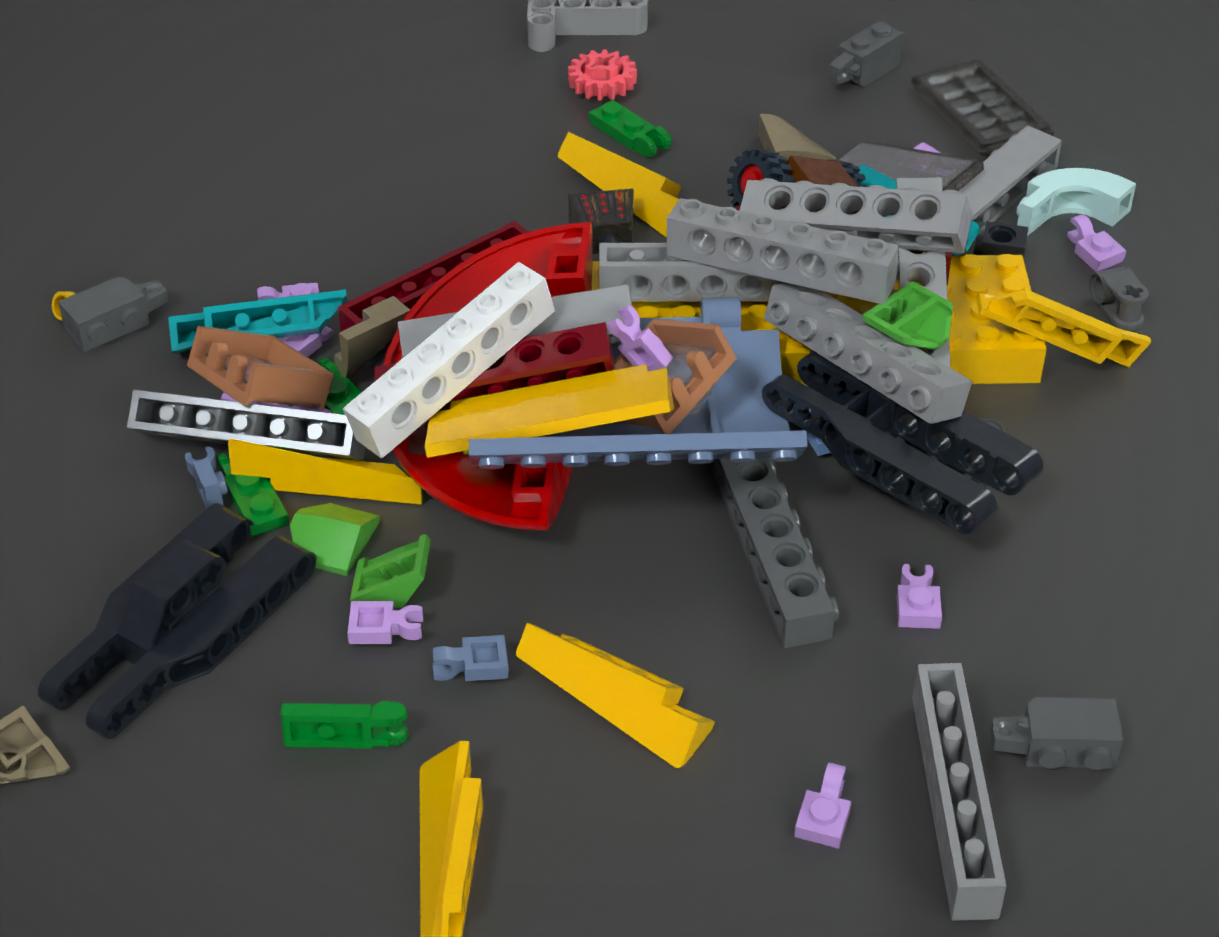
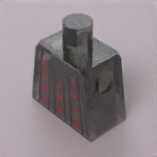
M633 188L568 194L569 224L592 223V254L599 253V243H633Z

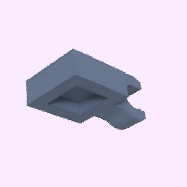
M210 446L205 447L207 457L201 460L193 459L190 452L185 453L187 470L196 480L198 492L206 509L216 503L223 505L222 495L228 493L222 472H214L217 468L215 451Z
M504 635L462 637V647L439 646L432 649L434 680H449L460 672H464L465 681L508 679L509 666Z

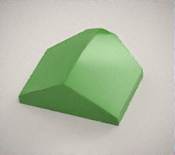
M912 281L888 297L885 305L879 303L864 313L862 321L902 344L937 349L942 347L949 339L953 303Z
M333 503L301 508L294 514L290 523L292 540L299 546L315 553L317 557L315 568L348 576L378 526L380 515Z
M423 534L419 537L418 541L393 549L371 560L368 557L359 559L350 601H393L394 608H403L424 580L431 539L426 534Z

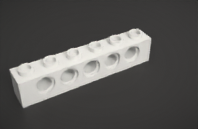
M516 263L347 404L343 411L356 440L380 458L386 456L555 311L546 278L522 263Z

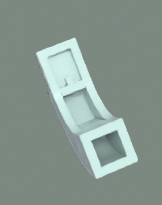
M1065 168L1043 173L1028 182L1026 197L1020 201L1016 213L1019 216L1017 225L1029 227L1027 234L1029 236L1053 216L1077 213L1093 217L1113 227L1131 211L1136 183L1113 173L1089 168Z

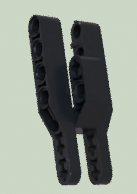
M815 351L803 357L797 364L798 375L804 384L789 376L779 375L762 389V398L768 409L820 438L841 467L856 474L860 479L906 505L916 508L964 535L975 532L999 509L991 491L973 481V477L1004 494L1016 495L1039 476L1043 470V460L1034 448L963 411L961 417L930 424ZM887 430L898 435V437L891 436L887 433ZM905 440L929 452L932 455L928 456L922 453L921 451L906 444ZM939 458L967 474L962 475L938 461Z
M219 503L211 505L109 594L95 630L43 676L39 684L38 696L42 701L58 710L67 709L122 659L129 661L134 665L93 702L86 716V725L89 729L107 739L116 737L162 693L211 673L308 581L316 567L317 557L315 553L282 536H275L172 630V626L221 581L225 571V562L229 563L233 559V554L248 539L250 526H254L253 521Z

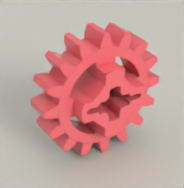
M603 49L602 53H596L594 50H591L588 55L581 53L579 54V60L572 59L571 66H568L569 87L575 88L576 94L585 93V98L587 99L597 96L598 101H602L604 96H608L611 100H614L617 94L626 96V90L633 91L634 84L637 83L635 61L629 62L628 55L619 57V51L608 54L607 49Z

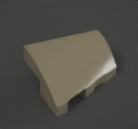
M760 114L758 136L765 151L779 153V156H784L787 160L791 155L822 160H836L835 156L813 142L784 119L772 114Z
M394 296L362 310L363 322L339 333L341 351L334 354V360L340 375L349 380L353 378L393 339L398 329V322L403 321L411 310Z
M24 705L0 720V784L63 775L71 770L50 738L44 735Z

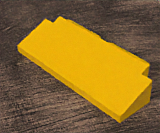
M647 364L451 401L450 409L438 411L429 418L425 441L427 458L469 450V439L540 437L671 412L674 409L667 368L648 371Z

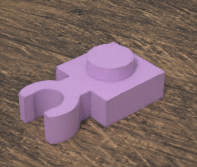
M909 564L903 565L901 585H898L896 594L898 627L940 629L942 621L940 586H931L934 573L931 565H925L923 576L912 575Z
M351 601L347 632L349 644H391L392 635H400L407 640L421 639V623L411 622H423V608L418 605H409L401 610H394L393 601Z

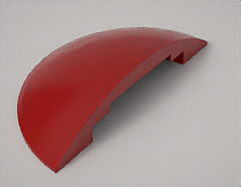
M572 223L538 229L499 242L473 255L440 278L425 292L412 307L411 311L407 313L403 321L459 312L518 262L546 278L551 297L591 291L593 278L592 223ZM399 328L387 350L383 365L397 363L403 359ZM429 419L392 450L403 469L415 483L449 508L487 523L526 530L547 531L550 528L563 502L573 467L563 466V463H546L545 467L524 468L521 467V464H504V467L499 469H481L479 465H472L469 454H463V451L427 458L425 441Z

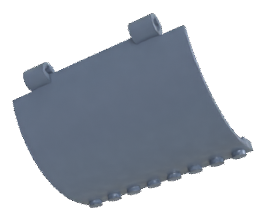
M740 297L701 298L700 317L640 318L641 331L653 319L718 324L737 358L671 434H662L652 427L614 422L540 437L469 439V457L471 464L479 465L481 469L503 468L504 464H521V467L540 468L545 467L546 463H563V466L582 467L588 465V462H605V465L623 466L630 464V461H646L650 465H664L671 463L672 460H688L692 464H705L713 462V459H730V462L745 463L755 461V458L772 457V461L786 462L794 461L804 453L807 448V431H790L788 420L768 409L762 398L763 387L777 376L782 375L779 330L741 331ZM612 347L614 360L622 353L618 347ZM673 356L674 358L665 367L668 371V377L680 378L683 384H685L693 373L686 362V357Z

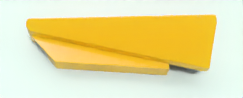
M568 132L558 152V157L603 191H610L608 195L612 198L614 191L616 201H619L618 199L624 201L625 190L626 208L667 237V217L679 201L677 196L682 186ZM626 189H631V206H630V190H626Z
M1027 289L999 296L982 293L976 295L979 314L1099 364L1108 358L1130 367L1151 343V339L1148 336L1116 328Z
M233 438L228 440L231 474L270 478L271 485L275 491L422 504V488L395 464L315 457Z
M526 624L516 650V656L673 767H683L712 731L715 721L676 705L681 698L684 690L683 687L575 637L565 634L559 637L534 624Z
M460 740L423 763L419 769L420 937L463 936L483 812L481 778H470L471 757L469 741Z

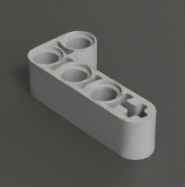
M528 0V46L531 50L537 52L552 50L556 45V35H639L648 28V0Z

